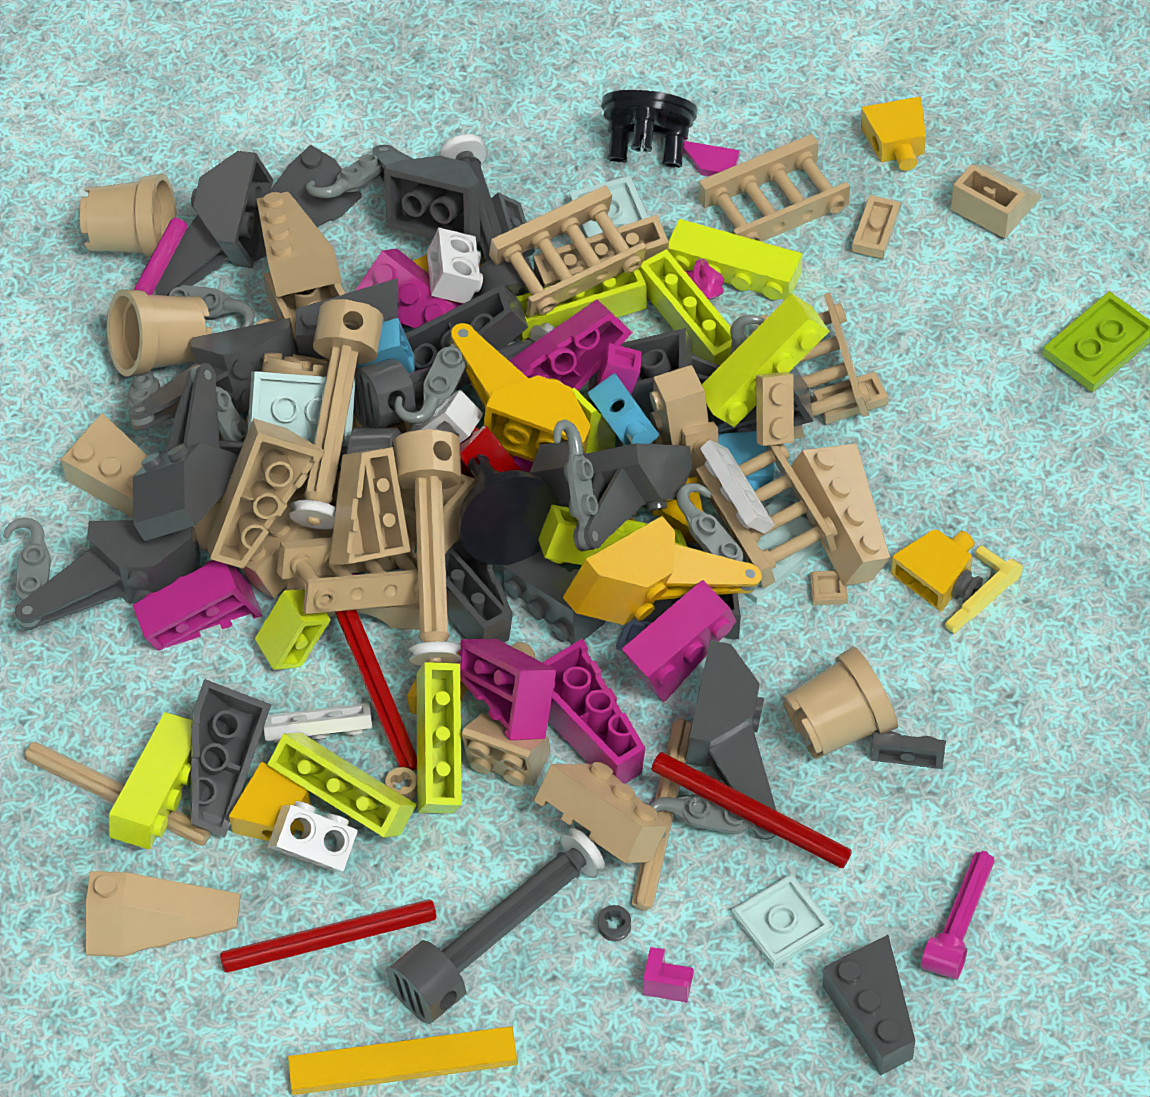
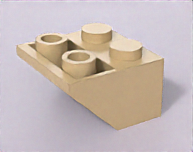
M971 164L953 184L951 210L1006 239L1041 199V194L988 165Z
M481 713L464 727L462 738L467 761L475 771L486 775L494 772L502 775L512 785L523 786L525 783L534 787L551 752L548 736L545 739L509 740L504 734L506 728L501 721L493 720L490 715Z

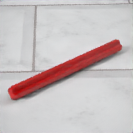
M357 610L334 611L398 767L409 768L412 771L417 770V755Z
M660 752L652 763L651 769L653 772L839 868H844L851 857L852 850L663 752Z
M427 899L225 950L220 953L222 968L224 972L228 973L434 921L437 917L433 901Z

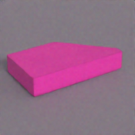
M684 141L683 153L695 164V168L702 176L709 177L738 164L740 150Z

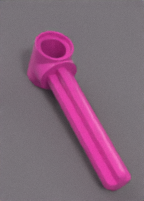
M176 217L170 220L134 290H142L147 295L153 294L188 228L186 222Z
M982 850L974 854L943 933L936 934L935 937L931 936L926 944L921 961V969L955 980L959 979L967 956V948L963 940L995 862L994 857L989 855L987 851Z

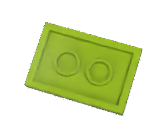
M1108 291L1043 347L1042 356L1093 393L1150 343V320L1111 291Z

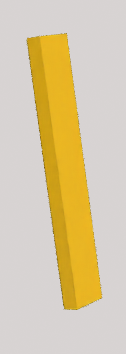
M513 1026L288 1056L292 1095L518 1065Z

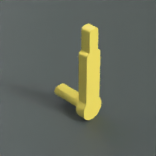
M980 546L976 550V557L996 570L997 573L963 603L962 608L945 623L946 629L955 634L969 620L978 615L1008 586H1011L1019 579L1023 571L1022 564L1014 559L1005 561L986 547Z

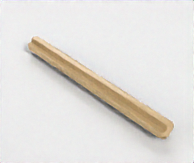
M678 719L672 724L666 750L667 755L683 763H686L692 727L691 722L685 719ZM660 776L655 800L660 797L678 798L680 785ZM660 811L657 813V816L668 825L665 831L666 835L661 839L651 862H641L632 905L641 911H647L654 906L674 817L673 812Z
M32 742L25 751L28 762L114 804L124 787V784L38 742ZM177 810L175 812L170 811L168 815L167 830L200 846H204L210 839L212 833L190 825V816Z

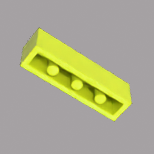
M683 219L678 220L669 239V253L685 271L694 270L695 262L698 259H706L709 266L724 277V283L733 285L740 291L751 290L762 293L772 300H785L793 293L802 273L803 253Z
M667 249L643 261L639 270L646 282L647 298L673 330L686 328L692 341V353L696 357L720 366L730 356L732 344L730 325Z
M639 268L631 273L623 272L557 304L547 314L541 315L538 313L530 318L526 314L528 297L532 296L531 293L517 296L516 298L521 303L528 324V328L518 337L520 341H524L526 338H529L531 328L542 323H549L556 328L596 299L616 317L647 309L646 282Z
M791 293L702 384V387L705 391L706 404L713 415L735 427L756 406V375L790 372L830 332L814 308Z
M551 505L538 540L545 558L555 563L568 562L582 566L584 561L590 556L648 523L626 520L598 549L579 551L575 546L573 538L574 530L578 523L577 518L571 515L569 508ZM674 529L675 544L687 547L681 530Z
M424 662L416 672L417 813H454L462 805L460 664Z
M167 712L163 713L109 813V838L150 850L156 838H161L164 835L170 811L175 812L177 810L183 786H189L191 783L192 720Z
M283 733L267 764L384 838L400 836L417 805L302 733Z

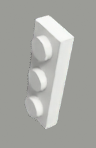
M709 440L700 448L707 459L705 461L706 468L721 482L720 491L729 502L735 505L738 510L736 517L739 522L747 529L753 528L765 534L775 524L729 449Z
M370 703L268 715L264 725L265 740H274L275 743H279L283 733H302L312 739L326 738L330 733L345 732L348 735L363 733L366 729L372 728Z

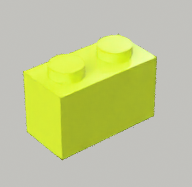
M305 589L284 590L255 637L257 644L273 670L302 666L331 620L326 612L304 613Z

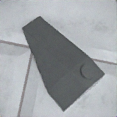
M311 144L288 165L270 192H289L316 227L330 220L333 222L342 217L362 198L360 191H345L333 198H318L307 192L306 184L309 181L313 180L315 182L314 187H328L335 183L337 175L342 170L334 158ZM262 230L254 262L267 256Z
M206 679L203 680L192 711L190 825L225 838L230 825L229 815L239 800L272 704Z

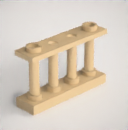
M810 134L700 180L699 201L704 208L712 205L720 206L735 227L733 234L763 242L826 214L841 212L849 205L850 185L848 182H845L835 187L831 186L815 164L818 160V141L813 134ZM798 169L804 170L820 193L804 199L787 174ZM769 181L776 182L792 205L775 211L758 186ZM741 193L748 194L764 217L747 223L730 198Z
M606 185L491 239L489 256L494 264L498 265L504 261L511 262L532 295L528 297L526 314L529 318L538 313L541 315L547 314L557 304L623 272L631 273L642 265L646 245L642 242L629 248L608 216L613 195ZM590 220L596 221L617 252V255L601 262L581 232L580 225ZM561 234L568 235L589 268L572 275L551 243V239ZM534 247L540 249L561 282L543 289L523 258V252Z
M829 292L824 294L828 311L818 315L825 325L833 323L836 336L819 342L799 363L839 349L841 350L844 363L817 371L802 378L807 386L812 388L848 375L852 389L812 402V414L816 416L857 402L862 416L865 417L869 415L866 402L871 401L866 382L859 383L841 324L847 322L841 303L835 304ZM765 314L761 317L766 320L768 318V315ZM802 425L795 426L794 439L805 437Z
M784 443L767 445V451L738 465L745 477L774 462L783 476L754 490L760 502L788 488L792 489L798 499V502L770 516L775 525L765 534L805 513L814 525V528L770 551L767 548L761 551L757 542L761 541L760 537L765 535L764 533L753 528L747 529L739 522L736 517L738 510L720 491L722 484L719 479L709 472L705 464L696 468L701 485L711 492L712 495L709 498L734 541L741 548L746 561L760 569L762 573L760 584L763 589L775 583L772 569L776 567L775 563L821 539H823L831 553L837 550L834 536L838 535L836 527L829 516L822 517L787 461L790 455Z
M409 535L410 552L344 565H329L333 537L280 542L277 573L281 579L302 578L305 581L303 605L305 614L419 603L418 568L413 563L416 542ZM401 569L402 571L385 572L384 570ZM368 572L369 574L352 575L351 573ZM336 575V577L319 578L318 576Z

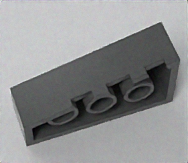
M501 284L405 335L414 353L415 371L431 367L438 352L445 347L451 346V331L457 324H469L494 348L506 346L528 328V324L520 301ZM424 397L415 399V408L418 411L421 410L424 404Z

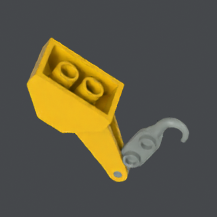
M466 323L457 324L452 328L451 346L445 347L438 352L424 381V404L421 410L414 413L408 412L402 406L403 399L401 396H398L395 400V412L402 420L413 424L423 423L429 420L436 409L454 394L465 371L486 409L483 426H487L508 453L534 462L539 445L555 443L553 437L554 427L558 421L565 419L571 421L578 429L582 440L583 452L586 454L591 425L571 387L564 385L556 379H547L539 375L528 378L482 338L472 326ZM564 430L561 434V442L567 441Z
M688 483L679 489L676 496L677 505L687 520L690 534L705 552L675 544V531L661 516L587 558L563 598L577 614L625 625L635 618L641 621L651 614L655 609L653 605L655 600L682 598L702 580L717 595L751 593L761 581L762 573L757 566L743 562L741 548L716 518L700 511L689 500V494L692 492L701 493L707 498L711 497V492L700 484Z

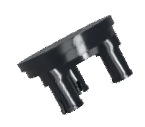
M618 90L609 92L602 97L601 108L604 111V117L609 121L608 132L611 133L607 160L627 162L629 136L632 134V150L640 152L643 139V152H651L653 133L663 135L665 138L662 165L682 167L684 141L688 139L689 128L692 127L693 121L697 118L698 108L694 103L676 95L649 90Z
M476 455L480 461L479 465L472 457L468 462V469L476 479V486L467 494L459 510L457 526L462 544L475 559L491 565L513 564L529 558L541 549L538 539L551 505L560 506L555 492L544 479L537 475L520 470L499 472L492 467L486 455Z

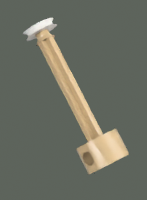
M337 299L324 302L319 309L313 347L318 354L329 359L314 445L324 450L325 453L318 463L315 462L308 473L306 489L303 493L305 500L291 503L290 506L293 511L288 514L293 522L308 528L320 530L334 529L336 507L330 505V503L334 501L333 492L356 365L367 364L377 358L384 322L383 314L378 309L365 303Z
M434 429L415 430L403 433L393 441L399 487L415 490L420 634L418 636L423 643L416 644L408 649L409 653L413 654L409 659V663L417 666H422L424 662L458 663L462 658L456 653L461 650V646L446 642L450 634L448 633L442 490L456 486L461 481L459 436L452 432Z

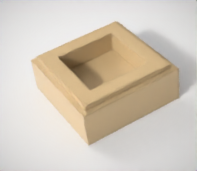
M836 570L810 572L813 606L848 604L847 586L843 585Z

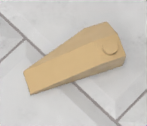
M90 871L85 903L86 956L125 957L133 955L137 951L169 946V943L188 938L196 939L236 929L241 894L128 872Z

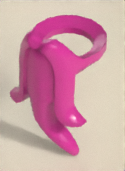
M698 259L695 262L694 270L685 271L708 300L724 293L722 288L725 280L724 277L710 267L706 259Z

